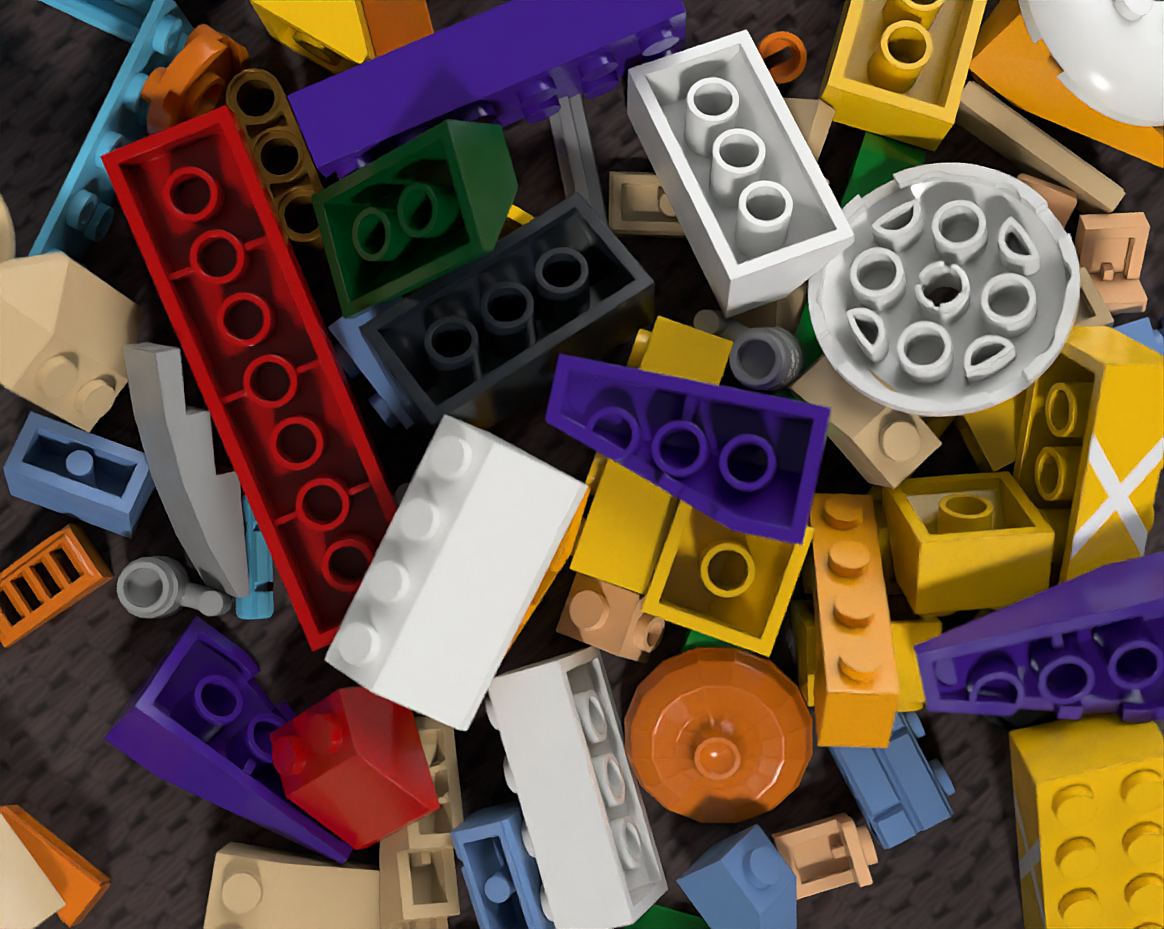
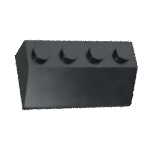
M576 192L497 241L492 252L442 275L361 325L359 330L403 409L430 444L444 414L486 431L552 388L559 354L594 361L638 333L640 328L644 329L655 322V282L580 193Z

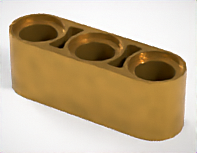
M258 68L243 70L235 75L228 84L225 96L227 106L236 113L291 245L299 251L307 253L322 251L325 247L319 226L314 231L305 234L296 233L292 229V220L297 211L304 207H314L311 196L326 187L312 158L290 101L279 81L268 71ZM268 93L275 97L272 108L266 114L257 117L245 114L246 104L254 95ZM288 149L298 153L297 164L289 173L275 175L269 172V162L277 152Z

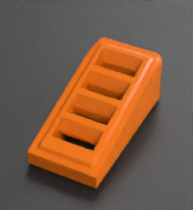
M66 525L0 573V593L2 591L6 593L22 618L12 626L0 607V642L4 648L10 647L114 578V575L81 525ZM63 551L81 576L74 582L70 580L55 557ZM43 564L61 590L54 596H52L35 570ZM23 577L41 603V606L34 611L16 585V582Z
M18 805L0 806V812L66 903L63 908L56 912L57 915L69 928L80 924L111 886V879Z

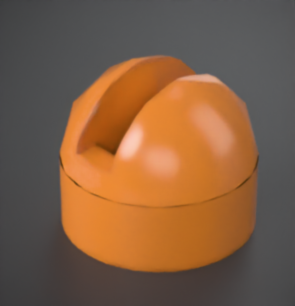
M785 31L767 35L756 46L763 61L764 58L789 47L793 58L777 63L768 69L775 84L787 83L796 79L803 72L807 61V53L803 42L796 35Z

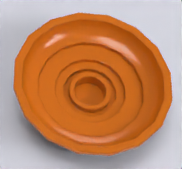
M696 647L662 661L637 686L624 717L625 754L640 786L667 810L701 823H739L773 810L799 786L813 754L812 716L798 685L771 660L737 647Z

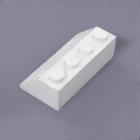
M747 29L628 69L627 115L725 318L787 297L854 242L855 235Z
M444 414L324 660L373 693L458 730L467 731L588 485L485 430Z
M588 646L493 677L486 694V711L492 726L500 730L506 752L504 774L509 788L513 793H517L524 815L522 822L523 842L529 855L536 857L543 882L540 887V900L545 916L549 921H554L556 929H612L633 924L668 890V886L638 781L625 754V736L600 649Z

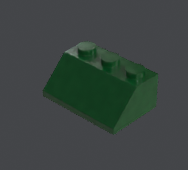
M446 120L311 196L344 319H354L493 251L519 189L501 125Z

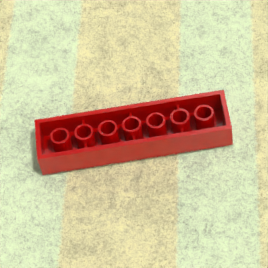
M225 105L103 154L100 158L313 652L332 644L399 508V504L395 498L393 485L340 363L236 113Z

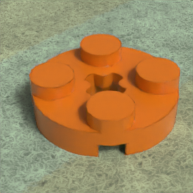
M206 24L197 26L188 36L184 48L177 54L167 68L163 66L156 68L143 85L141 98L150 104L147 113V131L149 136L227 105L225 96L228 84L235 75L243 70L250 69V57L247 49L226 34L217 32Z

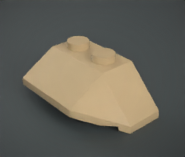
M62 252L22 257L1 262L0 384L89 433L98 420L110 410L116 396L128 382L123 346L136 344L143 308Z

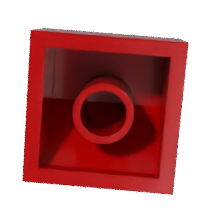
M364 686L338 689L269 734L273 747V764L280 774L285 796L355 850L368 848L441 809L412 709L373 693Z

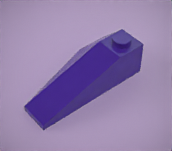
M559 354L545 421L733 531L803 545L827 438L831 408Z
M1164 552L1101 566L914 646L928 711L1010 716L1018 709L1054 710L1057 718L1081 719L1082 712L1118 714L1123 722L1146 723L1164 719Z
M196 616L135 691L103 739L155 776L342 864L348 859L353 847L285 796L280 774L273 764V747L269 734L297 717V715L286 701L275 707L253 679L261 670L248 653Z

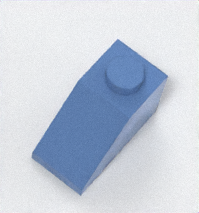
M758 824L712 845L676 880L711 929H797V877Z

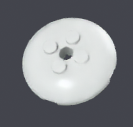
M1018 0L1023 20L1033 43L1035 44L1043 39L1052 56L1064 70V72L1056 77L1078 99L1101 114L1123 123L1144 127L1164 125V0Z
M935 163L894 173V180L874 189L862 198L859 194L842 209L855 235L854 242L811 276L808 282V306L816 337L825 356L846 382L873 401L895 410L923 416H953L980 411L1015 396L1038 379L1054 362L1063 349L1076 319L1080 299V271L1075 246L1070 234L1065 232L1059 220L1050 211L1048 202L1035 190L1016 178L992 168L965 163ZM940 287H952L960 292L954 300L948 303H941L939 307L934 306L933 302L927 299L933 290ZM869 370L875 373L878 377H880L883 381L889 384L897 392L891 391L887 389L885 386H883L872 375V373Z

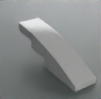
M149 342L124 345L123 352L134 417L151 477L176 536L206 586L237 598L250 596L240 481L233 468L215 464L209 410L185 405L180 349Z

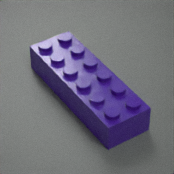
M511 0L289 94L287 97L317 169L330 184H333L446 120L501 125V127L524 118L527 123H535L559 112L561 109L559 99L569 96L571 98L578 94H584L585 98L590 99L604 95L620 84L618 78L628 75V69L685 50L686 10L682 0Z

